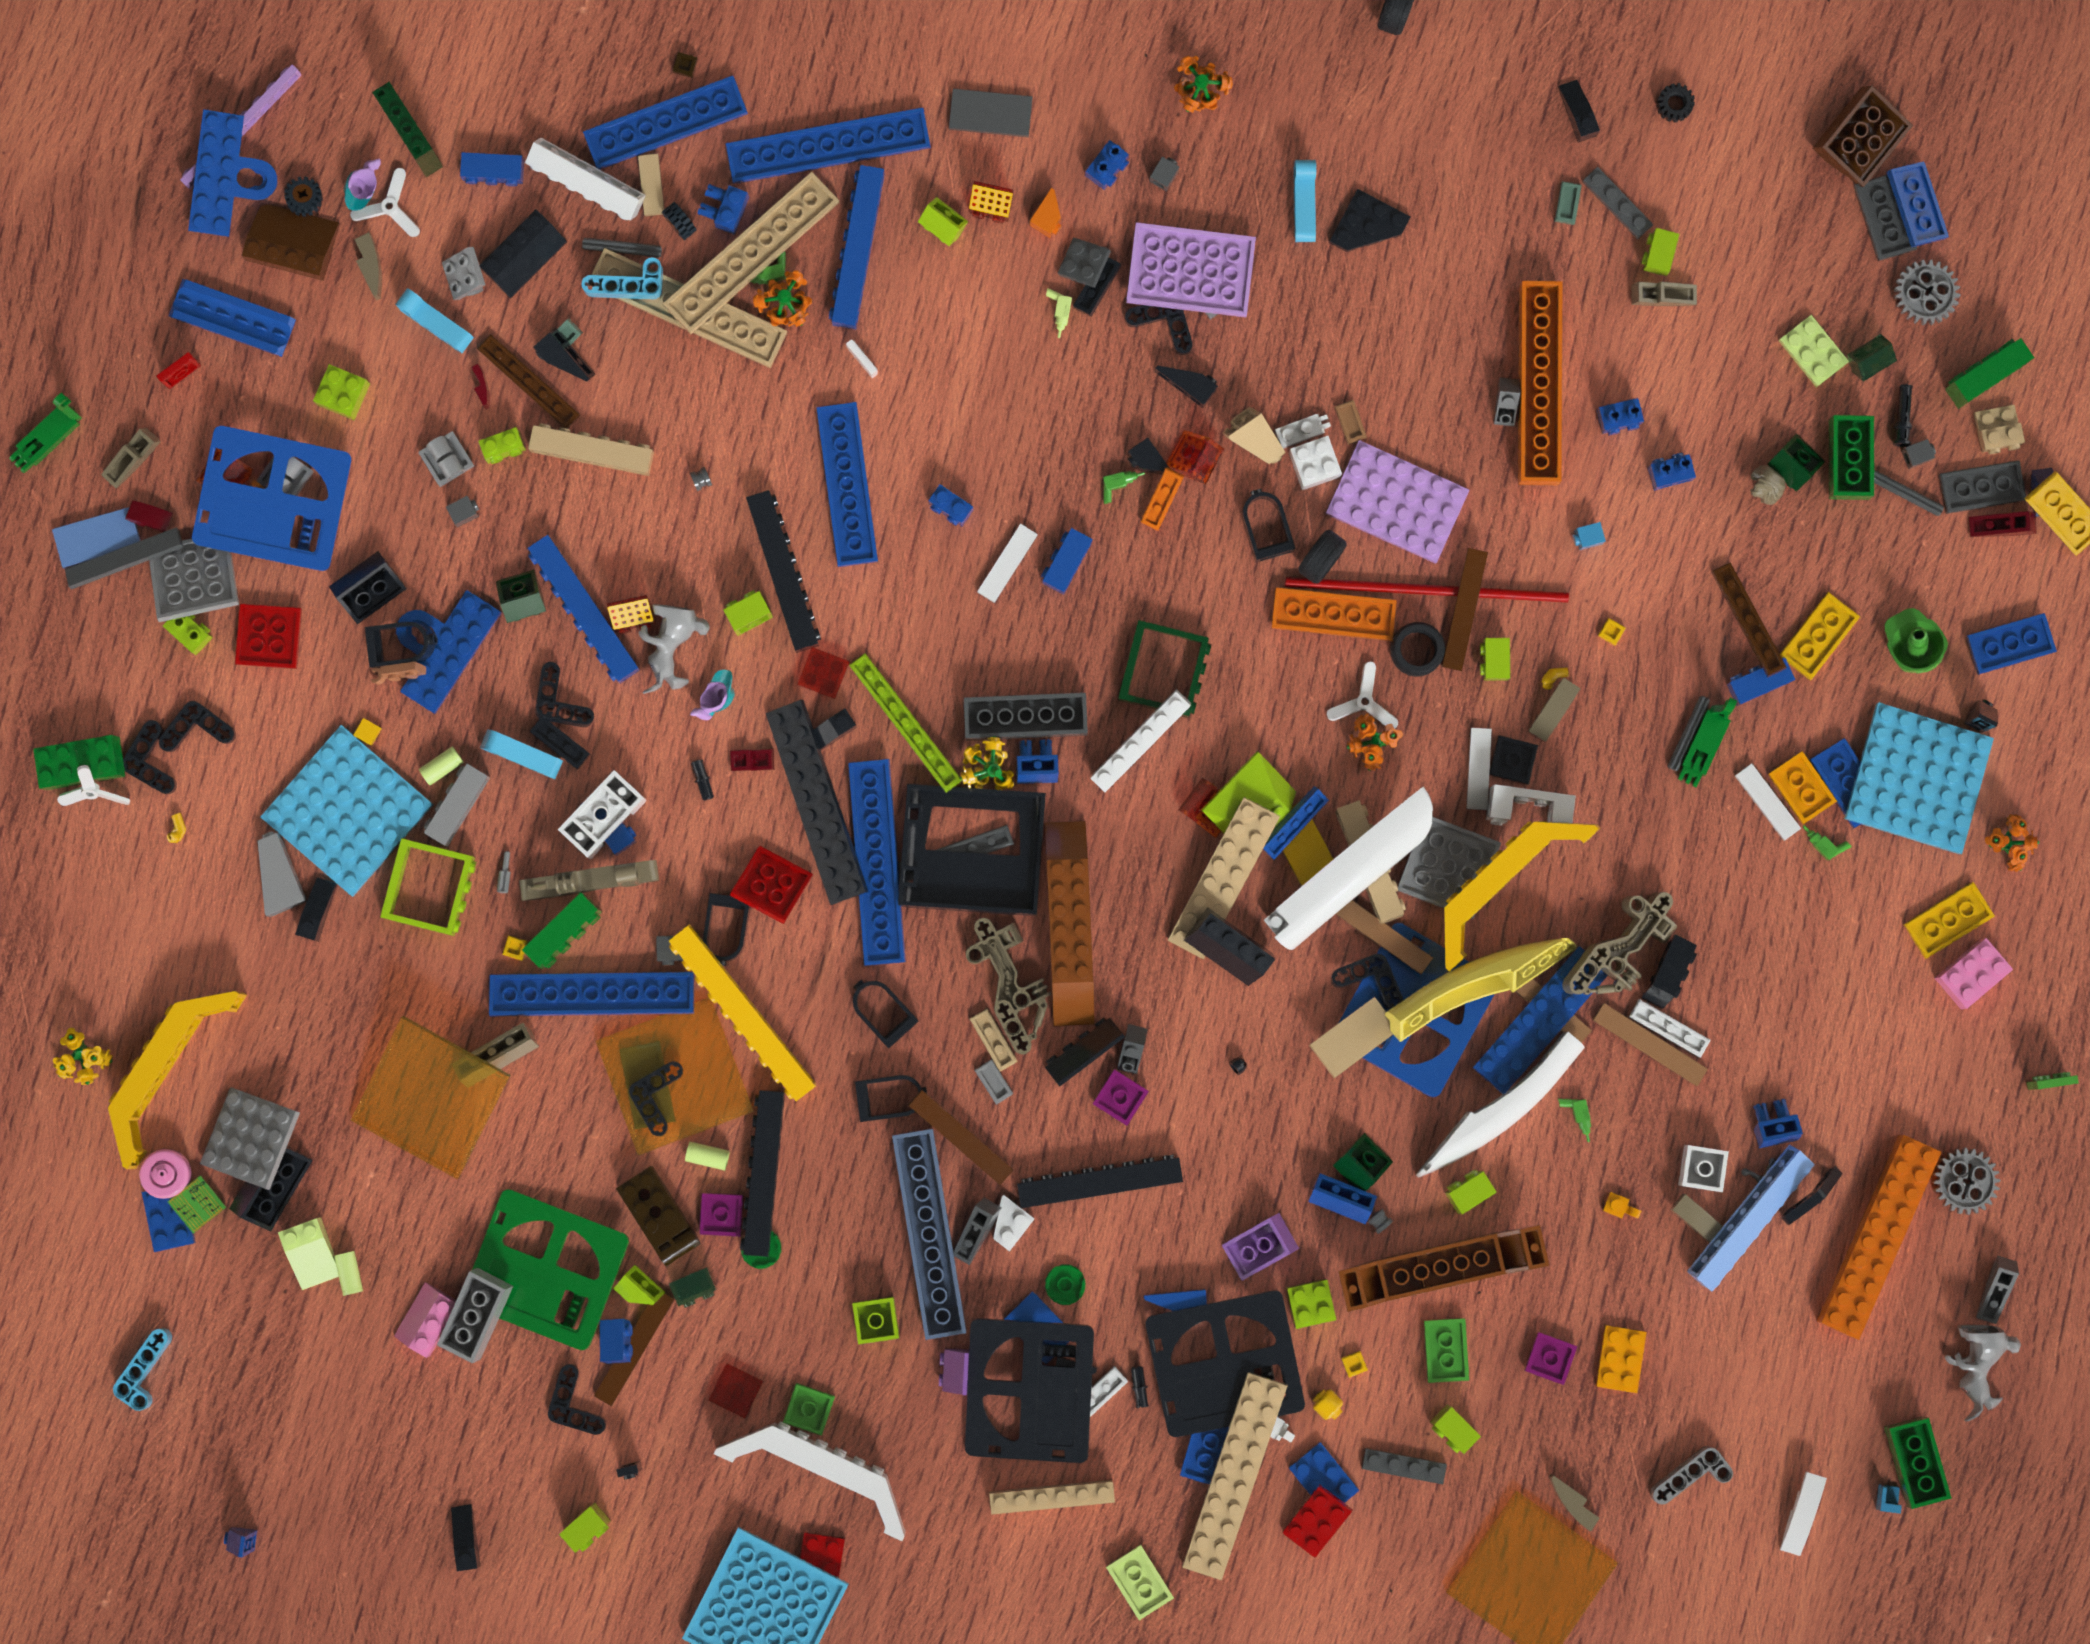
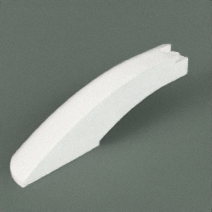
M1424 786L1362 835L1264 919L1266 924L1275 933V938L1281 945L1289 950H1294L1426 838L1432 826L1433 805Z
M1562 1033L1538 1064L1504 1095H1501L1490 1104L1475 1112H1466L1418 1171L1416 1176L1419 1178L1450 1165L1487 1144L1515 1124L1549 1092L1585 1048L1584 1045L1571 1033Z

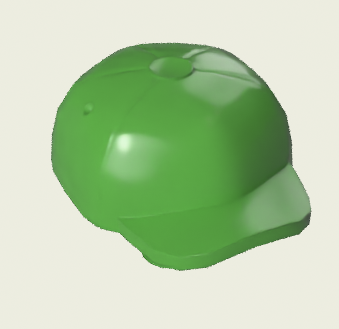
M1914 608L1906 609L1892 616L1885 623L1889 652L1902 671L1917 674L1928 672L1937 667L1943 660L1948 647V641L1937 623L1927 619L1919 610Z

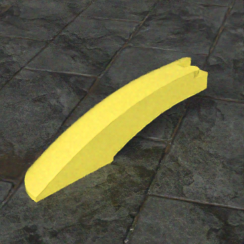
M1569 938L1535 942L1502 950L1466 963L1433 980L1388 1010L1385 1016L1390 1020V1031L1401 1042L1432 1020L1461 1005L1511 990L1513 993L1576 950V944Z

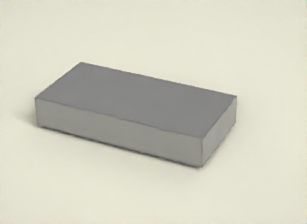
M992 1059L974 1070L996 1105L1013 1094Z

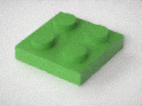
M2070 1072L2052 1074L2053 1078H2050V1075L2032 1077L2033 1081L2027 1082L2028 1090H2038L2078 1084V1076H2071Z

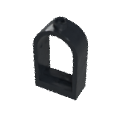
M1262 489L1251 491V496L1243 507L1242 519L1255 563L1294 552L1295 545L1281 501L1271 493L1262 492ZM1265 499L1276 506L1287 541L1257 549L1247 515V509L1252 502Z
M408 621L365 627L369 668H380L381 666L408 662H423L432 655L435 645L438 643L436 633H433L430 627L421 622ZM412 626L420 630L424 638V646L416 657L384 662L382 630Z
M710 893L703 934V942L709 949V934L714 906L744 910L740 942L737 950L732 955L726 957L715 955L722 966H726L728 961L736 959L744 949L751 907L732 896Z
M860 980L853 987L855 990L853 996L855 1012L888 1049L919 1022L885 984L878 981L864 983L863 980ZM869 986H879L885 989L908 1015L885 1037L871 1024L858 1007L860 993Z
M906 1075L855 1081L860 1122L903 1117L915 1113L911 1109L907 1112L871 1117L867 1084L908 1080L917 1087L918 1093L922 1089L927 1094V1088L921 1087L918 1081Z

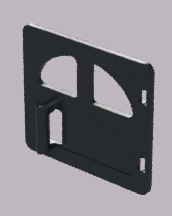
M1272 1290L1155 1314L1146 1319L1147 1335L1167 1431L1170 1436L1180 1437L1229 1427L1247 1372L1254 1374V1370L1260 1368L1263 1377L1275 1380L1272 1365L1276 1364L1280 1366L1283 1383L1287 1384L1286 1395L1283 1398L1278 1416L1301 1412L1304 1409L1305 1400L1281 1292ZM1228 1316H1242L1253 1319L1267 1327L1275 1336L1276 1342L1269 1347L1232 1353L1225 1319ZM1208 1321L1212 1328L1217 1352L1216 1357L1174 1365L1171 1362V1355L1178 1340L1196 1324ZM1161 1338L1163 1350L1156 1352L1154 1339ZM1174 1401L1176 1412L1169 1414L1167 1402Z
M976 1318L972 1321L970 1325L965 1451L968 1455L1083 1463L1087 1460L1094 1330L1090 1325ZM1011 1338H1022L1024 1341L1022 1380L987 1379L984 1375L985 1368L996 1349ZM1043 1340L1076 1342V1345L1043 1343ZM1044 1356L1075 1358L1076 1363L1075 1367L1042 1365V1358ZM984 1396L1020 1397V1435L1017 1440L1006 1438L994 1427L984 1407ZM989 1445L1001 1446V1452H988ZM1053 1449L1065 1450L1064 1456H1052Z

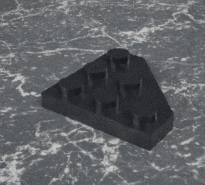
M1357 189L1329 243L1345 252H1350L1360 247L1396 238L1402 235L1411 216Z

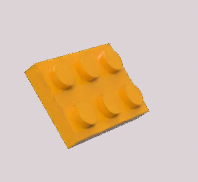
M1803 751L1768 774L1802 825L1837 802Z
M1605 1325L1596 1387L1638 1393L1647 1332Z

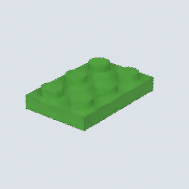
M1465 1318L1424 1320L1427 1382L1469 1381Z

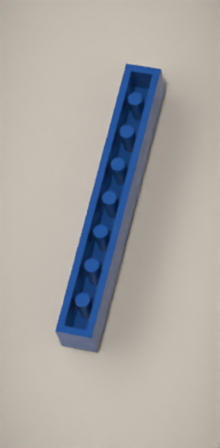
M860 165V170L855 172L854 182L857 183L856 190H852L850 202H853V208L848 210L847 221L850 224L849 229H845L843 241H846L845 249H841L840 260L843 261L842 268L837 270L836 280H839L838 288L834 287L832 297L835 300V306L830 308L829 319H832L833 326L857 329L885 171L881 168Z
M549 535L528 547L530 551L528 557L534 565L539 564L542 569L539 573L545 582L548 580L551 582L553 587L550 589L556 598H562L564 601L562 607L568 615L573 614L576 619L573 621L579 632L581 630L585 632L587 637L584 639L589 647L596 648L598 651L596 657L602 665L606 663L610 669L607 673L612 681L617 680L621 684L640 671Z

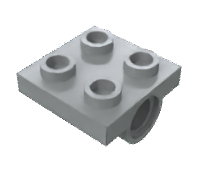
M467 247L442 262L453 300H460L465 296L475 295L484 290L485 281L474 247Z
M453 431L445 436L433 439L426 445V448L418 452L439 487L474 467V464Z
M274 456L257 479V482L265 488L269 484ZM290 458L287 465L283 492L298 496L314 471L296 458Z

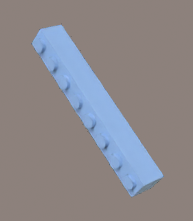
M1788 1145L1687 1272L1702 1286L1713 1291L1733 1268L1737 1260L1746 1252L1750 1244L1759 1236V1233L1766 1224L1771 1221L1779 1208L1784 1205L1791 1193L1797 1189L1804 1177L1810 1173L1815 1164L1800 1150Z

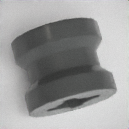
M702 467L698 472H690L697 491H700L704 486H712L705 467Z
M1382 1208L1367 1222L1373 1225L1375 1231L1379 1234L1393 1220L1385 1215V1210Z

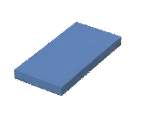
M129 507L52 529L62 568L73 567L141 541L137 525L125 520Z

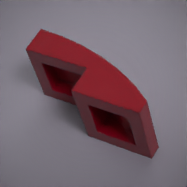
M476 364L471 368L480 385L474 388L487 410L490 408L489 387L480 365Z
M132 500L125 520L142 527L146 525L160 532H165L173 513Z
M773 749L730 751L731 771L775 770Z

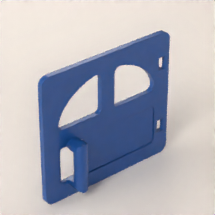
M227 426L216 427L213 432L192 534L193 542L198 546L318 571H326L331 564L352 462L350 454L345 451ZM216 448L222 450L220 461H213ZM269 451L273 453L274 460L269 484L266 489L224 480L223 474L225 470L237 459L256 452ZM297 457L305 461L319 473L328 490V498L325 501L283 492L287 465L290 458ZM203 510L210 512L208 523L201 522ZM296 515L303 516L298 546L295 549L290 547V540ZM320 519L321 527L315 552H310L315 520Z
M1396 923L1391 928L1410 942L1413 937L1424 942L1420 949L1433 957L1421 975L1382 947L1377 952V954H1382L1386 957L1403 1000L1446 972H1450L1446 969L1445 948L1402 923ZM1376 958L1375 962L1369 967V973H1371L1370 968L1378 966L1380 969V965L1383 962L1378 961ZM1463 959L1454 969L1469 963V961ZM1372 976L1361 981L1338 1024L1374 997L1384 1010L1388 1011L1384 1006ZM1382 977L1380 984L1384 988H1388L1391 986V980L1388 977ZM1392 988L1390 991L1384 993L1385 995L1389 993L1391 996V999L1388 1001L1389 1004H1394V1006H1396L1398 999L1393 998L1391 993L1395 990L1394 988ZM1495 994L1464 1004L1463 1018L1459 1025H1455L1441 1016L1426 1024V1026L1449 1039V1046L1441 1054L1429 1061L1419 1064L1402 1063L1400 1061V1054L1410 1036L1400 1042L1394 1034L1381 1043L1383 1048L1376 1047L1362 1058L1427 1096L1437 1097L1442 1092Z

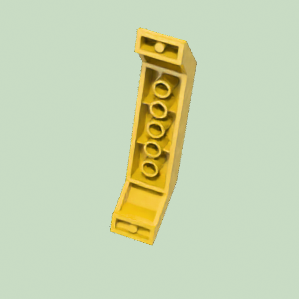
M1527 822L1520 829L1522 832L1520 836L1517 837L1515 835L1505 843L1507 848L1504 851L1498 850L1490 858L1492 862L1489 865L1485 864L1475 872L1478 876L1474 880L1472 878L1468 879L1461 886L1463 890L1459 894L1455 892L1446 900L1448 903L1444 907L1446 969L1448 971L1453 970L1467 956L1464 952L1465 923L1552 840H1581L1585 843L1601 827L1598 824Z
M232 991L176 1002L167 1008L164 1021L157 1024L153 1031L155 1035L151 1040L148 1039L142 1048L144 1052L141 1057H137L131 1065L132 1071L121 1080V1088L118 1093L114 1092L109 1099L111 1104L108 1107L124 1168L137 1169L147 1153L143 1149L138 1120L203 1018L225 1011L237 1012L247 996L245 993Z

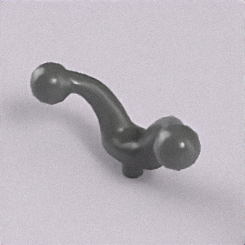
M1775 1158L1769 1159V1165L1766 1169L1765 1174L1775 1163ZM1747 1168L1741 1170L1743 1176L1750 1175L1757 1182L1764 1176H1760Z

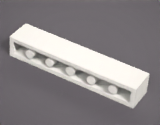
M543 138L533 142L525 161L532 170L548 175L550 180L559 181L567 189L579 192L585 199L599 203L603 209L617 213L624 220H632L638 215L646 196Z
M1176 689L1091 775L1090 779L1106 792L1191 706V702Z

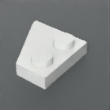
M1003 1195L1000 1203L1002 1208L998 1214L993 1239L1010 1251L1033 1222L1034 1218Z

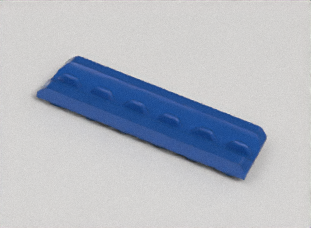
M182 279L168 315L173 319L280 357L284 354L296 319L186 279Z

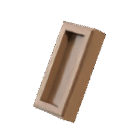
M1354 400L1335 406L1334 408L1347 445L1367 439Z

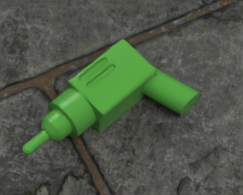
M784 251L778 257L776 265L766 267L751 282L760 285L768 284L772 279L776 282L785 280L786 252Z
M1126 471L1104 476V504L1112 502V490L1126 487L1127 484L1136 480L1138 476L1145 475V472Z
M1803 825V828L1808 832L1809 841L1827 861L1852 847L1847 841L1835 846L1826 836H1821L1818 832L1815 833L1814 830H1809Z
M1558 1099L1560 1107H1572L1575 1123H1578L1579 1129H1582V1133L1586 1135L1587 1142H1590L1589 1133L1592 1126L1586 1099Z

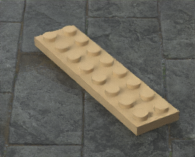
M1246 797L1243 798L1171 932L1168 941L1202 959L1205 958V955L1183 939L1207 907L1226 919L1280 815Z

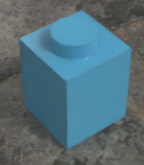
M1601 522L1579 527L1574 531L1575 534H1573L1574 544L1579 547V550L1602 545L1606 542Z

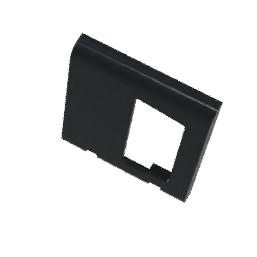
M907 784L898 906L1023 916L1037 915L1046 793L953 787L946 793L941 786ZM948 807L1018 812L1020 855L926 850L925 845L932 808ZM911 810L919 811L918 820L910 819ZM906 872L914 873L913 882H905Z

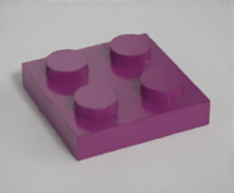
M1114 1069L1093 1102V1105L1127 1126L1149 1091Z
M702 1193L700 1235L741 1237L744 1195Z
M1538 1332L1524 1371L1564 1385L1578 1346Z

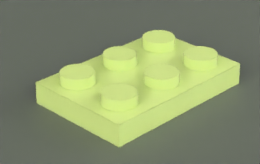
M1812 315L1779 340L1816 388L1849 362Z
M1141 1544L1106 1566L1138 1620H1141L1174 1599Z

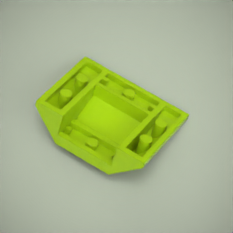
M1257 751L1201 810L1225 833L1241 801L1246 797L1280 815L1275 825L1276 827L1291 811L1296 791Z

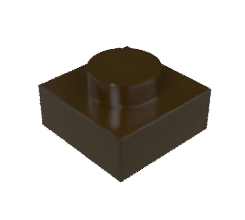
M678 52L673 73L693 78L698 57Z

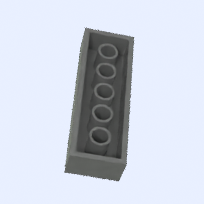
M1086 693L964 698L966 741L988 740L989 737L993 736L1000 739L1088 735Z

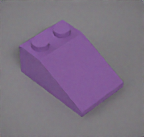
M1280 1213L1222 1245L1241 1281L1299 1249Z
M945 1349L944 1353H940V1365L944 1366V1372L939 1374V1386H943L944 1392L967 1395L969 1350Z

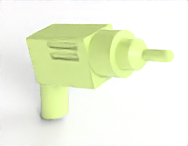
M1047 288L1046 296L1057 301L1055 324H1057V329L1059 330L1057 337L1060 338L1061 331L1065 329L1068 323L1072 297L1064 296Z

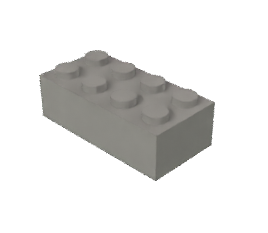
M479 1268L469 1271L437 1345L471 1363L481 1360L513 1286Z

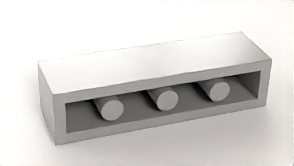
M466 764L465 767L461 766L458 770L456 782L449 785L445 792L447 794L446 798L437 804L435 808L436 814L433 819L429 818L424 826L426 829L424 833L446 847L452 841L490 777L469 764Z

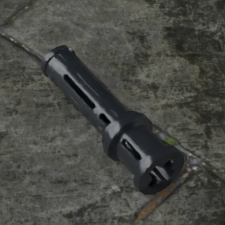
M1903 384L1899 386L1898 420L1894 424L1896 434L1893 445L1897 447H1908L1911 445L1909 441L1910 430L1913 427L1912 423H1910L1913 386Z

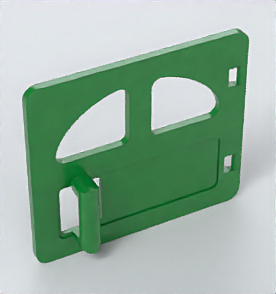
M508 1189L504 1190L500 1195L472 1270L479 1268L513 1286L499 1319L575 1349L586 1350L590 1347L627 1250L629 1237L620 1231ZM500 1211L506 1213L502 1225L496 1223ZM549 1221L554 1225L551 1238L541 1259L506 1246L503 1242L504 1237L515 1227L528 1222ZM575 1231L581 1235L595 1252L600 1268V1274L597 1279L593 1280L558 1266V1259L569 1232ZM569 1290L574 1293L564 1321L557 1323L555 1322L556 1313L564 1292ZM587 1297V1306L585 1308L579 1327L577 1330H575L574 1327L576 1325L580 1311L584 1304L585 1298Z

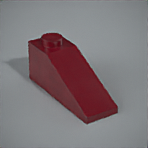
M2031 511L1969 517L1970 537L2037 534L2036 514Z

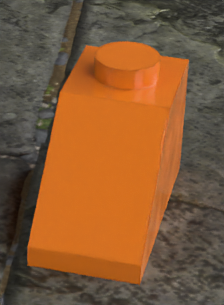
M1053 188L1049 190L1030 220V226L1048 238H1051L1053 234L1056 235L1062 227L1056 193Z

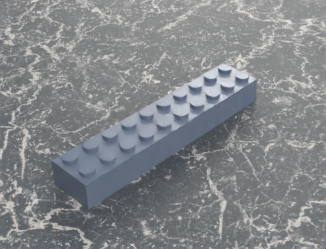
M929 1129L893 1135L925 1340L965 1334L967 1331L934 1130Z

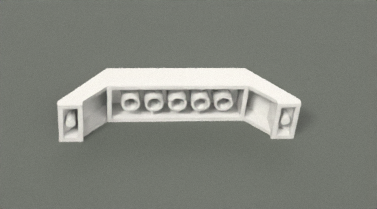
M780 1421L778 1424H770L722 1444L714 1452L715 1455L733 1463L736 1457L764 1449L874 1500L885 1525L883 1533L900 1541H903L906 1532L888 1476L883 1473V1468L876 1465L870 1467L865 1464V1460L857 1456L850 1458L846 1456V1451L837 1447L833 1450L827 1447L828 1443L823 1440L817 1439L814 1441L809 1439V1434L801 1430L794 1432L790 1430L791 1426Z

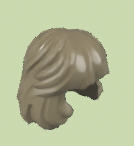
M1760 465L1751 473V479L1757 481L1753 488L1750 489L1751 495L1761 498V502L1767 505L1775 504L1785 491V479L1766 465Z

